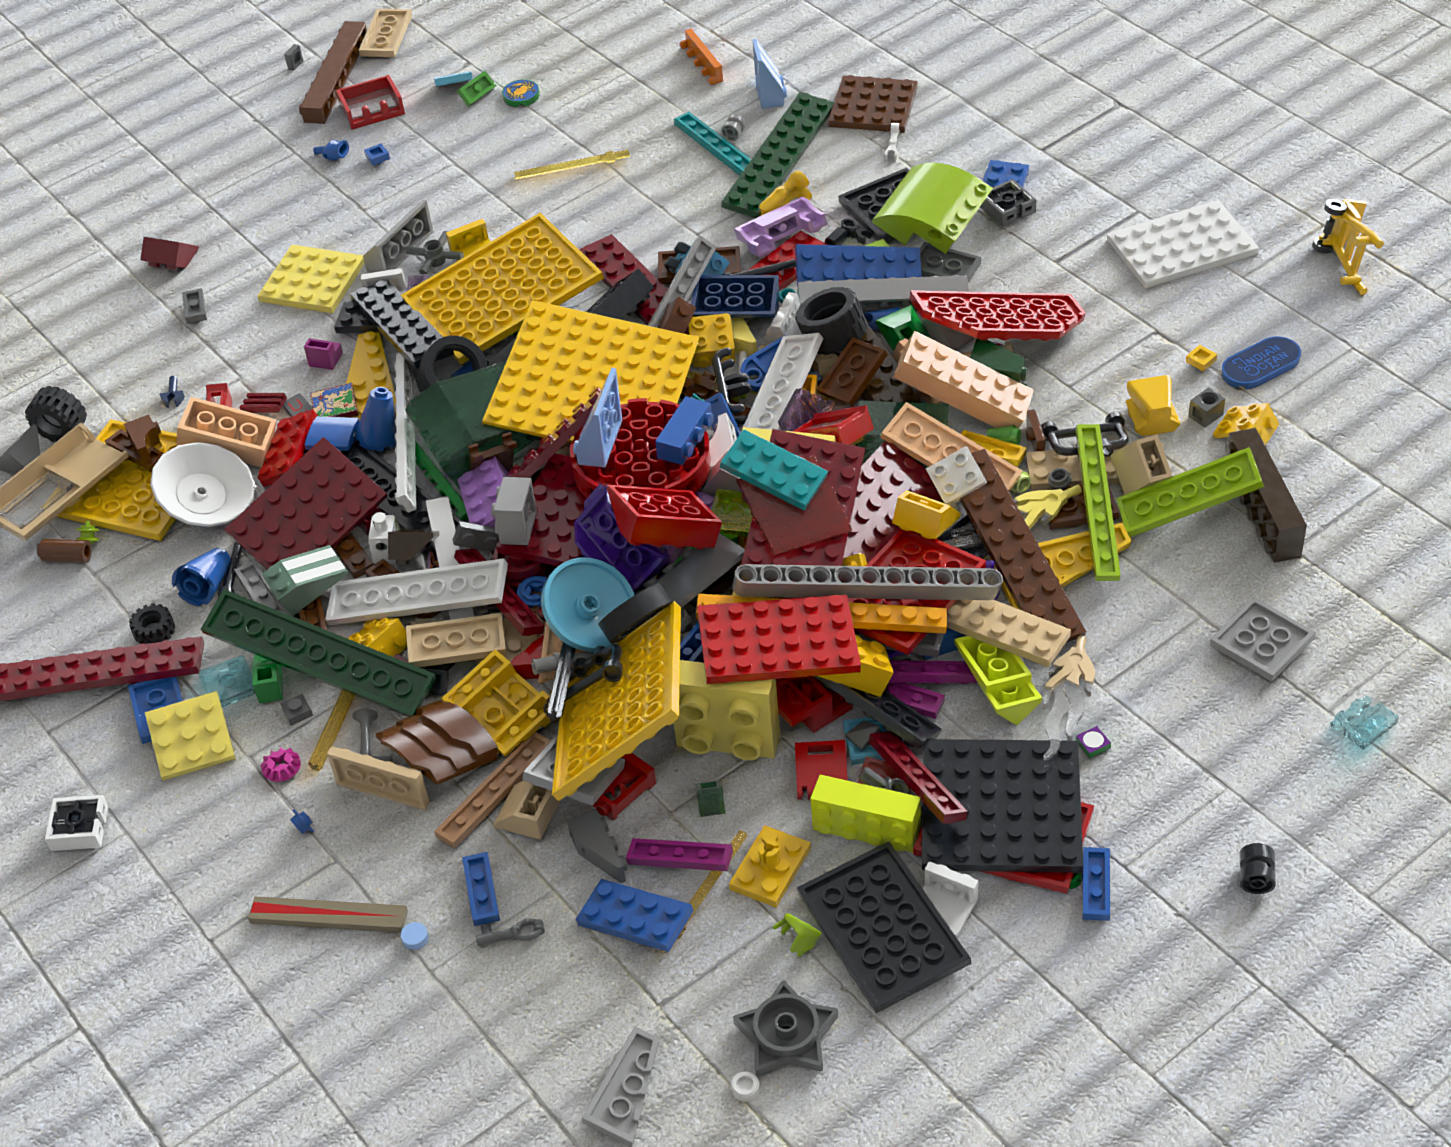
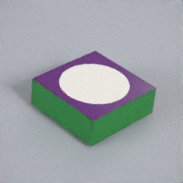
M1098 726L1077 735L1075 741H1078L1079 747L1089 759L1111 749V742Z

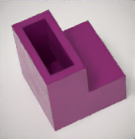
M309 338L304 345L310 367L333 370L343 354L341 343Z

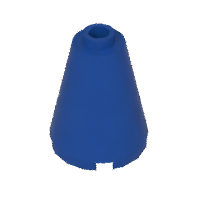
M377 387L369 394L354 438L355 441H360L359 445L363 448L384 451V447L390 446V449L397 445L395 439L397 430L393 396L387 388Z
M214 548L178 567L172 575L173 588L176 586L180 591L178 593L179 597L194 606L208 604L213 599L231 562L228 552L221 548Z

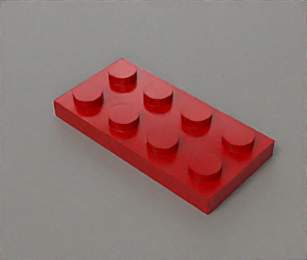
M800 230L748 270L795 259L796 244H828ZM796 267L766 275H779L781 291L796 280Z
M313 409L279 421L256 480V484L260 488L272 485L303 456L309 429L314 419L318 416Z

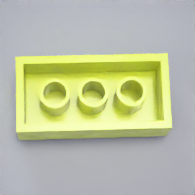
M819 775L811 796L813 830L823 834L842 836L848 840L855 839L868 842L875 846L890 841L895 850L913 853V848L921 829V797Z

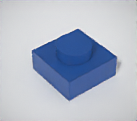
M382 143L364 149L365 156L372 166L390 159L389 153Z

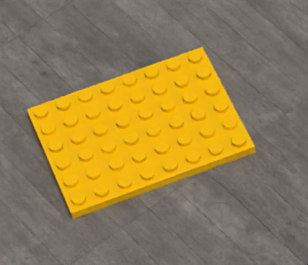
M538 213L401 294V297L413 310L419 311L443 337H465L474 342L483 352L521 328L532 300L560 306L562 303L604 279L602 271L542 213ZM454 351V355H452L460 365L469 360L458 351Z
M675 601L616 643L622 647L620 663L623 666V673L619 681L609 682L603 678L564 702V711L559 719L552 796L558 801L565 796L574 794L582 784L591 782L603 769L612 767L620 757L632 753L637 745L644 740H650L661 728L673 724L678 718L681 607ZM595 665L594 667L590 668V669L587 671V674H586L585 677H587V676H589L590 674H592L593 672L597 671L598 669H600V668L603 667L604 665H602V666H597V665ZM585 677L574 678L568 683L567 689Z

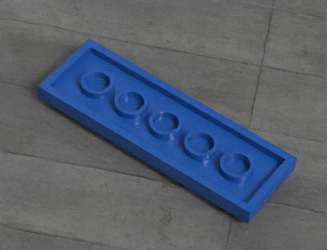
M796 244L797 286L798 282L922 277L919 247Z

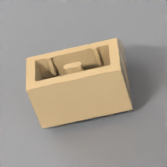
M1158 434L1136 440L1110 455L1124 495L1173 477Z
M521 781L513 786L493 825L498 829L541 840L560 801L552 796L551 790Z

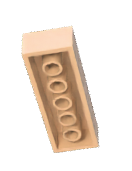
M914 331L904 346L893 376L995 428L1012 425L1019 428L1025 420L1034 391Z

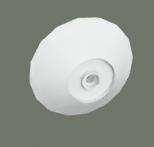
M196 442L178 445L164 453L152 469L150 486L156 502L170 516L188 525L213 527L232 522L250 506L254 498L255 482L249 467L235 453L219 445Z

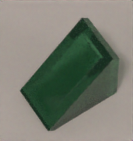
M720 780L695 784L700 817L726 814L723 788Z

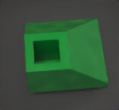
M912 305L875 321L893 352L898 342L906 338L909 340L914 331L932 339Z

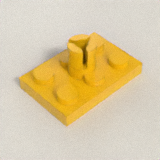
M764 825L731 879L729 889L777 908L810 852L811 842Z

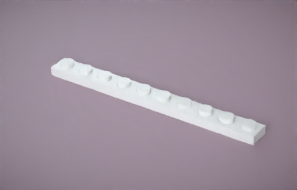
M398 353L396 354V364L394 365L396 370L394 380L396 383L395 425L397 433H395L397 448H395L397 462L395 463L397 492L395 493V498L400 506L403 505L407 512L416 510L414 374L411 364Z

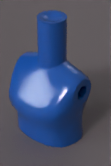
M331 140L325 146L314 147L313 152L314 154H322L325 159L336 161L348 154L349 144L346 140Z

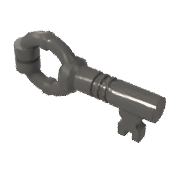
M525 918L516 925H512L509 929L492 932L491 924H487V927L483 925L481 926L482 935L476 936L477 946H482L509 939L531 941L545 932L544 923L541 919ZM533 925V933L521 934L523 926Z

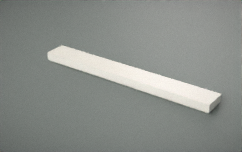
M443 497L426 500L431 530L439 531V537L434 541L439 567L460 565L454 559L455 551L460 549L452 541L456 530L449 498ZM472 607L448 610L450 620L474 617Z

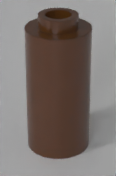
M42 539L37 545V555L42 561L88 563L91 558L92 549L88 540Z

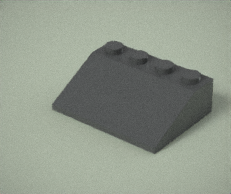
M719 533L715 548L692 549V547H689L680 554L681 559L674 564L672 561L662 568L663 574L658 578L653 576L643 584L645 587L643 590L653 585L661 584L671 601H675L682 608L742 560L745 549Z

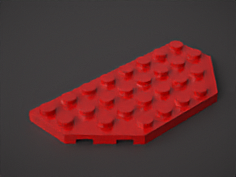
M911 290L909 299L922 318L980 340H988L989 338H998L1004 341L1009 339H1020L1023 341H1029L1030 339H1040L1042 341L1060 339L1083 322L1086 314L1071 294Z

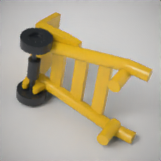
M1328 199L1324 210L1331 215L1330 218H1327L1323 230L1324 234L1314 238L1312 247L1320 253H1330L1334 249L1348 275L1340 278V284H1352L1360 295H1365L1368 290L1361 282V277L1357 275L1367 245L1374 244L1379 249L1383 247L1384 242L1374 231L1361 223L1367 205L1365 201ZM1348 241V242H1347V245H1346V248H1345V251H1344L1343 248H1344L1345 242ZM1357 246L1352 262H1350L1354 248Z

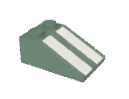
M328 545L282 559L262 573V576L277 600L294 616L347 576L349 572L332 547Z

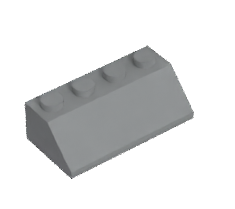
M423 199L363 255L367 272L373 273L396 269L410 255L406 254L407 246L419 247L433 233L427 200Z

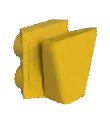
M1169 375L1127 382V391L1131 398L1125 400L1128 407V415L1133 420L1136 433L1142 436L1174 432L1181 425L1172 404V380Z

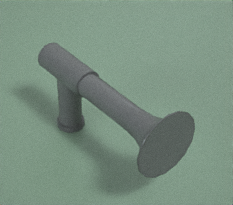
M362 708L354 711L352 717L360 724V754L371 756L370 725L372 721L378 718V713L373 709ZM393 754L373 757L378 760L394 763Z

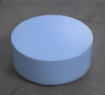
M409 923L401 931L403 945L408 949H420L428 942V932L422 923Z

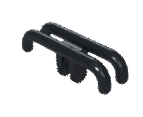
M726 347L714 354L712 365L718 391L723 395L737 425L745 424L747 416H735L733 413L743 412L745 406L743 404H731L730 398L750 392L751 386L748 383V375L743 372L728 376L724 375L725 370L735 365L733 359H728L721 363V359L732 353V350Z

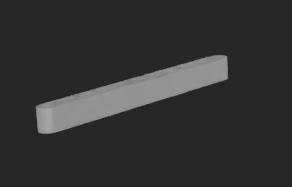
M745 564L736 569L732 588L737 595L743 597L806 598L847 594V598L993 600L998 595L1003 577L999 571L991 568Z

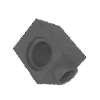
M1208 387L1190 400L1188 417L1206 428L1224 415L1225 398Z

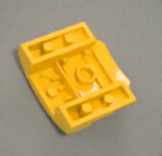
M496 649L441 698L443 701L458 705L478 720L497 745V753L505 757L522 741H526L541 726L546 727L551 722L543 710L545 701L550 696L543 690L539 693L517 674L511 662Z

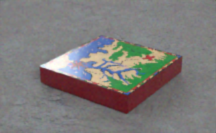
M352 382L310 393L312 409L318 414L317 417L351 418L359 416Z

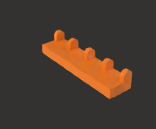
M692 28L685 30L686 40L681 41L679 46L682 49L688 48L686 51L688 57H696L693 62L696 67H704L701 73L703 76H711L708 78V82L711 85L722 82V65Z

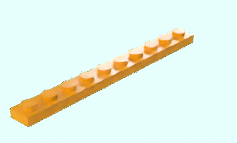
M698 594L697 606L779 600L781 598ZM849 603L853 628L946 634L947 608Z

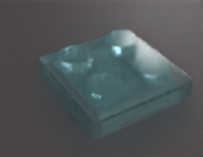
M244 655L199 672V677L206 694L217 691L222 707L256 694L253 688L252 674Z

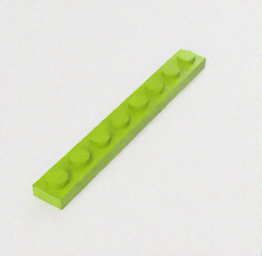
M1077 424L1075 431L1095 581H1119L1121 573L1100 424Z

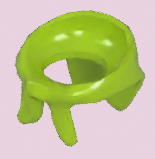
M786 913L784 918L772 927L775 930L783 926L781 929L782 935H785L791 927L798 933L790 948L792 953L797 952V957H801L805 952L813 949L821 936L819 930L789 913Z

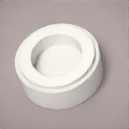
M751 1072L736 1074L731 1081L733 1096L743 1102L755 1099L760 1091L759 1080L756 1075Z

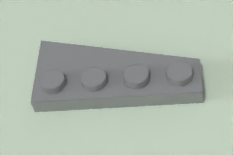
M634 1026L582 1117L583 1124L629 1147L633 1146L659 1044L658 1037Z

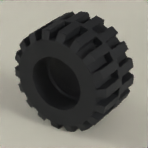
M46 386L36 393L27 406L25 418L29 421V426L33 424L37 426L38 433L43 438L57 442L79 423L84 424L87 413L85 412V407L81 405L82 402L75 398L72 393L70 394L67 390L60 389L59 387Z

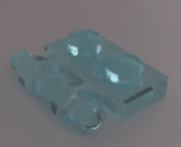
M1368 695L1361 699H1355L1347 710L1338 712L1335 715V719L1330 722V726L1334 730H1338L1341 726L1346 727L1343 735L1363 750L1395 726L1399 720L1398 715L1380 702L1371 707L1372 699ZM1362 714L1358 719L1355 718L1356 715Z

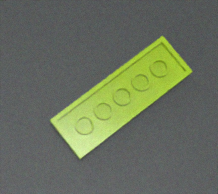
M1248 447L1118 497L1116 500L1124 527L1131 538L1263 488L1264 485L1252 451Z

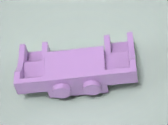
M801 197L734 229L737 240L747 244L750 253L758 257H764L776 249L775 241L801 229L815 233L828 224L825 213L816 209L807 198Z

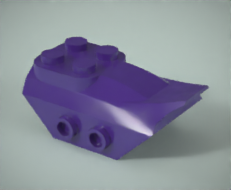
M600 483L584 501L583 513L574 522L575 544L585 558L603 561L618 570L628 581L634 593L642 588L648 579L656 576L667 564L669 558L668 551L664 545L662 547H656L651 544L636 546L628 543L627 539L619 531L607 492V485L603 486Z

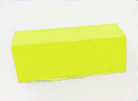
M970 636L954 639L956 647L998 715L1017 726L1042 702L1041 695L1031 683V672L1018 655Z

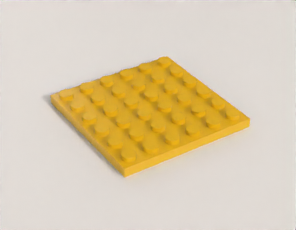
M110 419L96 439L105 443V440L118 430L123 429L126 431L124 427L126 422ZM161 430L162 433L158 434L161 443L157 444L154 448L166 453L177 447V433ZM128 459L124 460L80 496L81 499L72 507L68 506L56 516L85 524L86 521H90V525L158 541L162 540L176 520L156 502L150 486L152 472L147 471ZM60 485L45 504L43 510L45 511L70 490Z

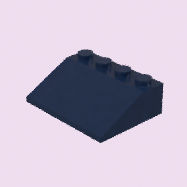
M779 275L701 276L692 294L691 304L697 307L693 317L728 313L731 318L775 317L780 301Z

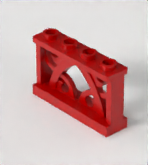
M633 753L620 757L625 759L624 769L593 804V807L601 816H607L613 821L618 818V814L647 788L650 790L657 784L654 768ZM635 781V782H634L630 787H628L627 789H626V787L624 786V785H627V784H629V783ZM618 787L621 790V795L613 801L604 796L606 793H610L614 797V788Z

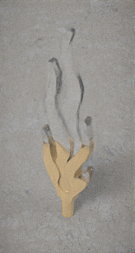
M1082 635L1077 637L1075 647H1071L1067 653L1052 664L1049 669V677L1051 679L1044 686L1043 710L1048 709L1051 695L1054 694L1055 697L1054 707L1044 722L1045 732L1050 742V747L1043 756L1045 761L1052 758L1060 748L1059 725L1062 719L1069 713L1070 716L1065 726V735L1067 740L1071 741L1072 731L1084 715L1085 701L1079 686L1080 679L1083 678L1085 682L1084 691L1086 696L1091 697L1095 669L1085 652L1087 639Z

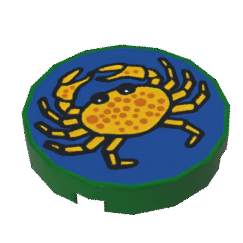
M524 79L508 83L502 91L504 102L513 107H519L521 104L529 106L535 103L540 96L538 84Z

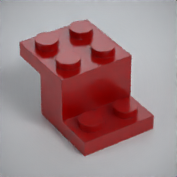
M811 676L781 678L776 681L778 713L791 727L802 721L815 733L853 709V705L845 702L843 697L837 692L825 688L823 683L817 678Z

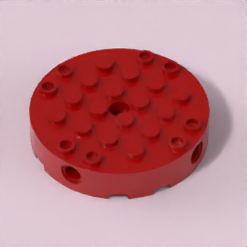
M647 398L628 399V403L621 404L622 422L606 467L578 464L577 455L574 454L573 448L575 441L579 440L584 426L574 434V440L570 444V456L575 483L586 498L590 496L600 483L603 486L621 485L689 490L695 494L703 486L710 472L711 456L708 433L705 430L702 440L696 444L693 454L686 459L683 465L658 459L655 441L679 407V404L662 399L660 402H648Z

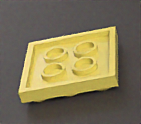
M217 691L145 712L163 781L236 759Z

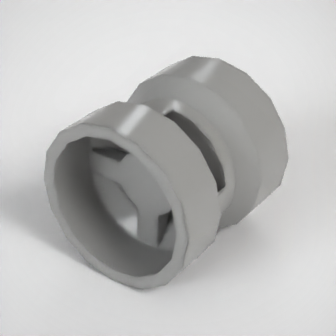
M739 114L730 115L721 129L722 135L727 140H737L746 127L745 119Z

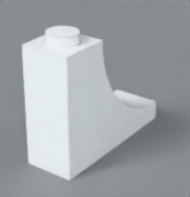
M727 413L718 416L716 432L709 442L710 470L729 451L737 439L735 428Z

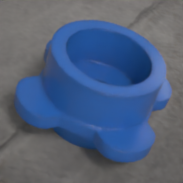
M293 809L292 811L295 815L290 821L302 834L308 830L313 833L314 830L310 826L313 823L311 818L304 811L299 814Z

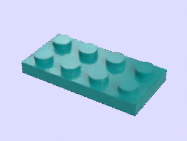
M743 429L720 462L721 469L804 511L828 474L827 470Z

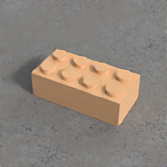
M190 397L177 427L176 445L196 442L219 445L235 453L244 463L262 467L265 455L271 445V439L275 435L276 419Z

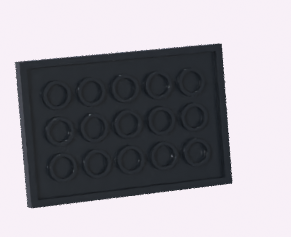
M890 841L797 887L798 895L875 1013L894 1005L971 964V957Z

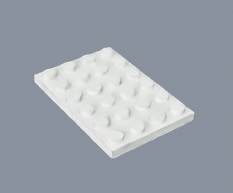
M1219 200L1107 233V241L1145 289L1257 255L1259 251L1256 243Z

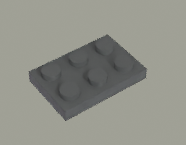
M924 242L920 247L922 277L967 275L969 283L981 265V257L954 249H949L945 254L928 242Z

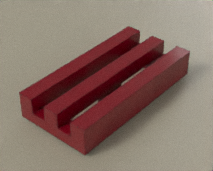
M247 393L246 397L248 399H244V404H241L239 408L250 413H279L287 397L285 393Z

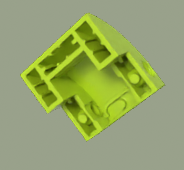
M937 162L919 164L909 170L874 217L872 223L904 245L907 244L915 233L946 254L993 188L971 173L949 164Z

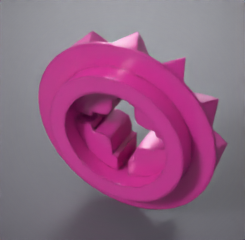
M280 747L279 751L274 752L271 750L269 756H263V763L260 766L262 774L266 779L282 782L297 774L301 766V760L298 753L293 752L291 748L284 750ZM284 760L285 764L276 766V762L281 763Z

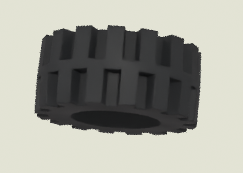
M153 603L149 607L144 605L143 609L138 608L136 610L137 613H133L131 615L132 619H129L131 632L139 644H151L165 641V639L169 640L171 638L170 634L175 632L172 615L166 606L163 607L162 604L156 606ZM152 623H158L153 627L146 628L148 625Z

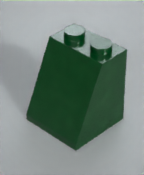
M976 338L970 356L971 359L1027 386V384H1024L1028 375V368L1025 367V358L989 340Z

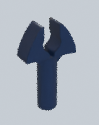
M174 375L169 377L168 392L160 393L162 403L167 408H169V401L174 398L176 407L185 398L183 390L177 391L178 378Z

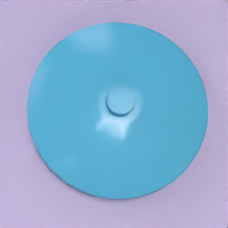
M575 558L559 565L547 578L541 594L542 612L550 629L564 643L582 651L593 652L597 646L607 647L612 645L599 627V622L616 607L633 597L634 593L625 577L611 565L593 558Z

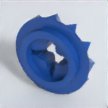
M529 577L519 585L517 595L530 609L536 605L539 608L541 607V595H533L532 591L542 594L547 577Z

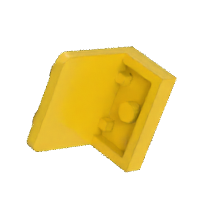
M483 219L446 232L449 251L463 252L464 257L491 242L488 238L486 222Z
M725 313L692 317L688 326L689 335L699 337L692 360L693 368L711 366L714 354L726 347L730 348L732 353L721 359V363L728 359H733L736 363L730 315Z
M1254 403L1240 407L1233 406L1228 409L1213 435L1216 439L1229 437L1230 432L1256 428L1266 445L1279 426V422L1269 403Z
M395 618L366 621L363 624L364 628L348 637V639L392 657L396 654L399 655L407 647L406 629L400 620Z

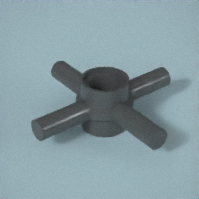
M443 231L438 240L427 241L423 248L406 247V254L425 257L426 260L419 270L422 276H426L431 266L438 267L443 265L446 259L460 260L464 258L463 252L445 250L444 245L447 242V231Z

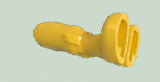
M799 170L793 172L782 186L777 187L759 205L761 216L790 203L795 198L805 197L810 201L812 194L807 188L810 182L806 175Z

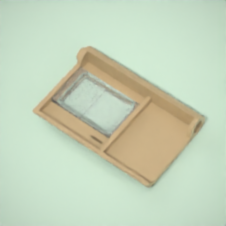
M79 423L0 486V527L21 540L27 541L68 506L72 507L81 499L80 496L129 457L128 452H120L95 439L92 432L84 424Z

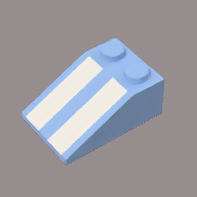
M752 39L756 89L761 108L784 106V98H787V92L783 76L779 75L777 67L758 40Z

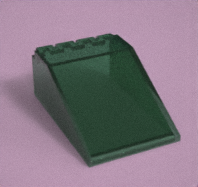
M506 362L436 382L410 400L411 405L405 409L426 445L433 452L432 454L438 464L443 466L441 467L459 489L457 479L464 473L470 472L468 446L477 443L479 452L502 445V434L511 432L512 441L517 443V448H514V454H516L539 438V436L482 423Z

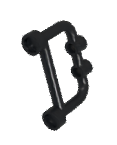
M1119 412L1109 413L1105 418V423L1100 424L1101 433L1113 431L1119 437L1118 440L1109 441L1106 438L1102 439L1104 457H1109L1114 450L1123 448L1129 442L1128 435L1124 429L1125 420ZM1046 421L1041 424L1045 441H1049L1055 453L1062 456L1077 455L1079 458L1077 444L1073 447H1063L1058 440L1076 437V427L1058 430L1056 424L1052 421Z
M612 644L607 647L597 646L594 648L593 655L588 659L577 658L571 669L569 682L576 677H585L587 671L595 665L604 666L569 687L566 691L564 702L603 678L609 682L619 681L623 673V666L620 663L622 647L618 644ZM550 697L546 699L543 710L545 714Z

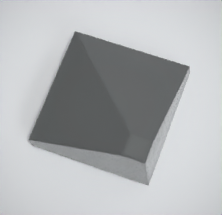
M862 721L848 731L845 737L862 751L870 745L868 743L870 734L879 733L880 727L876 724Z

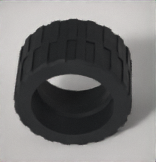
M832 287L821 290L807 298L796 311L795 320L801 334L820 333L823 337L817 352L819 355H829L843 351L852 337L860 340L868 328V321L857 296L849 288Z

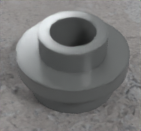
M1064 468L1054 469L1048 478L1050 487L1056 490L1067 488L1072 481L1070 473Z

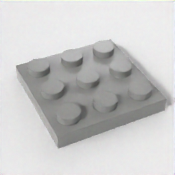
M1253 597L1210 639V646L1273 682L1315 639L1316 632Z
M558 735L525 769L523 781L552 791ZM619 758L612 767L603 769L591 782H585L578 787L574 794L567 797L593 806L624 769L625 759Z

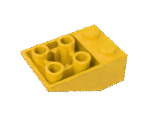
M906 490L897 499L892 524L898 525L905 531L920 533L924 538L936 539L961 517V513L947 504Z

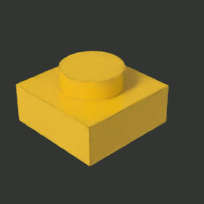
M1200 344L1186 355V363L1203 372L1217 361V353Z

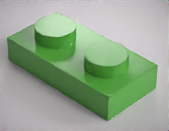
M484 71L456 92L465 104L470 106L495 88L496 84L488 73Z

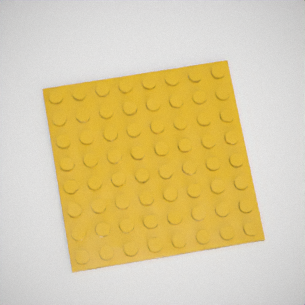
M532 300L483 417L482 424L539 437H545L548 433L553 435L557 430L556 426L564 418L568 420L573 414V409L579 403L585 404L590 398L589 394L596 387L600 389L603 387L611 368H616L620 405L628 403V399L647 398L648 402H660L662 399L678 404L699 337ZM574 435L566 443L572 444Z

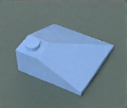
M611 368L584 425L579 440H576L574 443L573 452L577 455L579 465L606 467L622 422L616 368Z

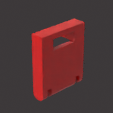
M845 740L795 742L798 800H803L802 789H807L808 800H811L819 775L848 781ZM833 751V754L808 755L811 752Z

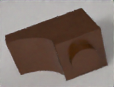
M148 414L124 423L128 439L142 465L151 463L150 453L157 444L161 443L158 434L162 433L157 421L153 422Z

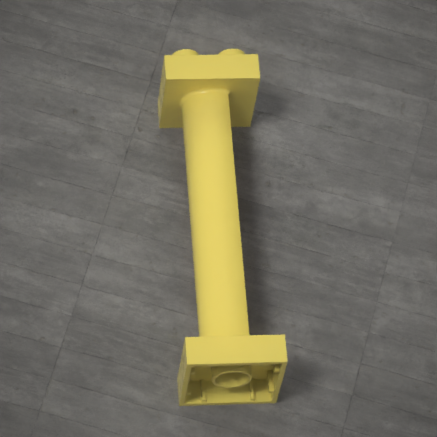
M743 427V429L770 442L772 430ZM791 432L835 442V436ZM733 591L732 596H739ZM680 660L679 716L674 722L677 747H684L687 751L694 754L717 751L733 753L736 757L743 760H755L759 757L775 759L780 739L776 679L707 684L704 663Z

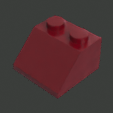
M143 237L140 260L148 262L147 266L160 268V264L166 265L165 269L177 271L178 267H187L197 253L199 246Z

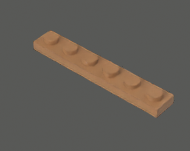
M534 732L526 741H523L434 831L436 838L455 849L511 792L513 786L522 781L525 769L545 749L551 740Z

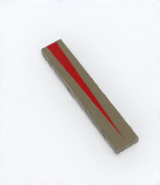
M255 896L248 920L252 924L401 933L405 925L408 909L406 905Z

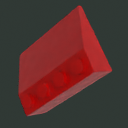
M607 485V492L619 531L627 539L628 543L636 546L651 544L656 547L672 545L676 548H683L684 546H692L696 549H705V547L715 548L722 521L692 491Z

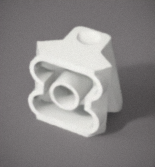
M788 292L764 336L768 344L784 335H802L795 320L796 311L800 306L798 294Z

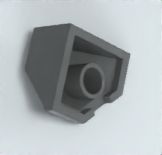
M35 424L31 425L0 457L1 471L15 475L40 455L38 429Z

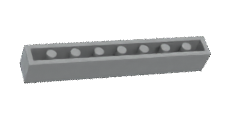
M967 275L798 282L797 288L800 305L807 298L821 290L832 287L849 288L855 292L864 313L899 307L901 310L910 305L917 311L909 299L911 290L969 292Z

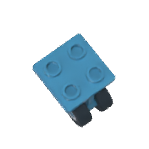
M678 242L674 248L677 256L676 258L669 257L664 264L665 268L677 274L692 246L684 242ZM715 251L701 276L722 275L729 265V261Z

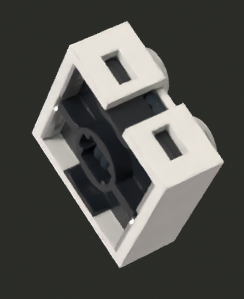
M103 795L53 798L45 841L50 851L101 848L104 834L101 824L106 823L108 805Z

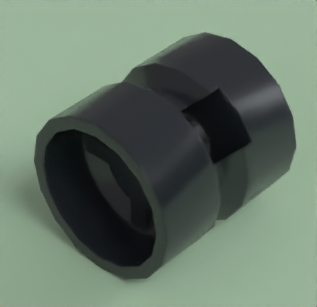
M1251 843L1242 847L1239 852L1241 888L1252 894H1265L1274 890L1276 886V873L1274 869L1275 851L1273 848L1261 843Z

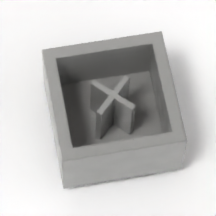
M503 477L501 486H498L496 490V503H493L491 508L492 517H495L496 520L495 533L499 535L500 544L528 545L537 514L531 478Z

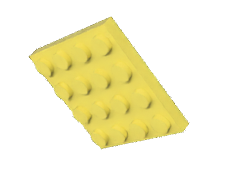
M291 245L257 295L259 302L333 314L365 264L363 255Z

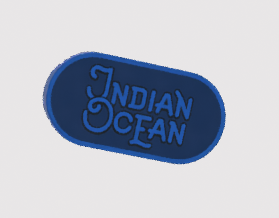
M1274 336L1266 338L1228 357L1222 364V378L1228 385L1239 388V386L1245 387V389L1256 388L1295 368L1300 361L1301 348L1295 341L1286 337Z

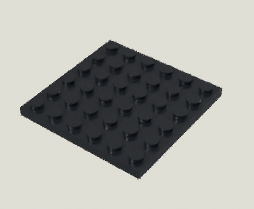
M928 739L925 742L923 764L968 812L965 821L943 824L923 803L922 870H925L928 862H932L937 865H944L952 871L1083 873L1078 741Z

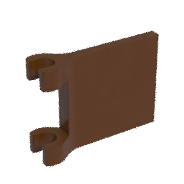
M512 433L502 434V445L479 452L477 443L468 446L470 471L480 466L484 461L496 456L509 472L513 467L514 448H517L516 441H512Z

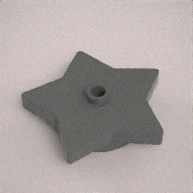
M782 981L772 996L765 1000L758 1008L733 1016L734 1025L755 1045V1073L757 1076L787 1064L823 1071L820 1040L838 1018V1009L811 1004L805 998L798 996L786 981Z

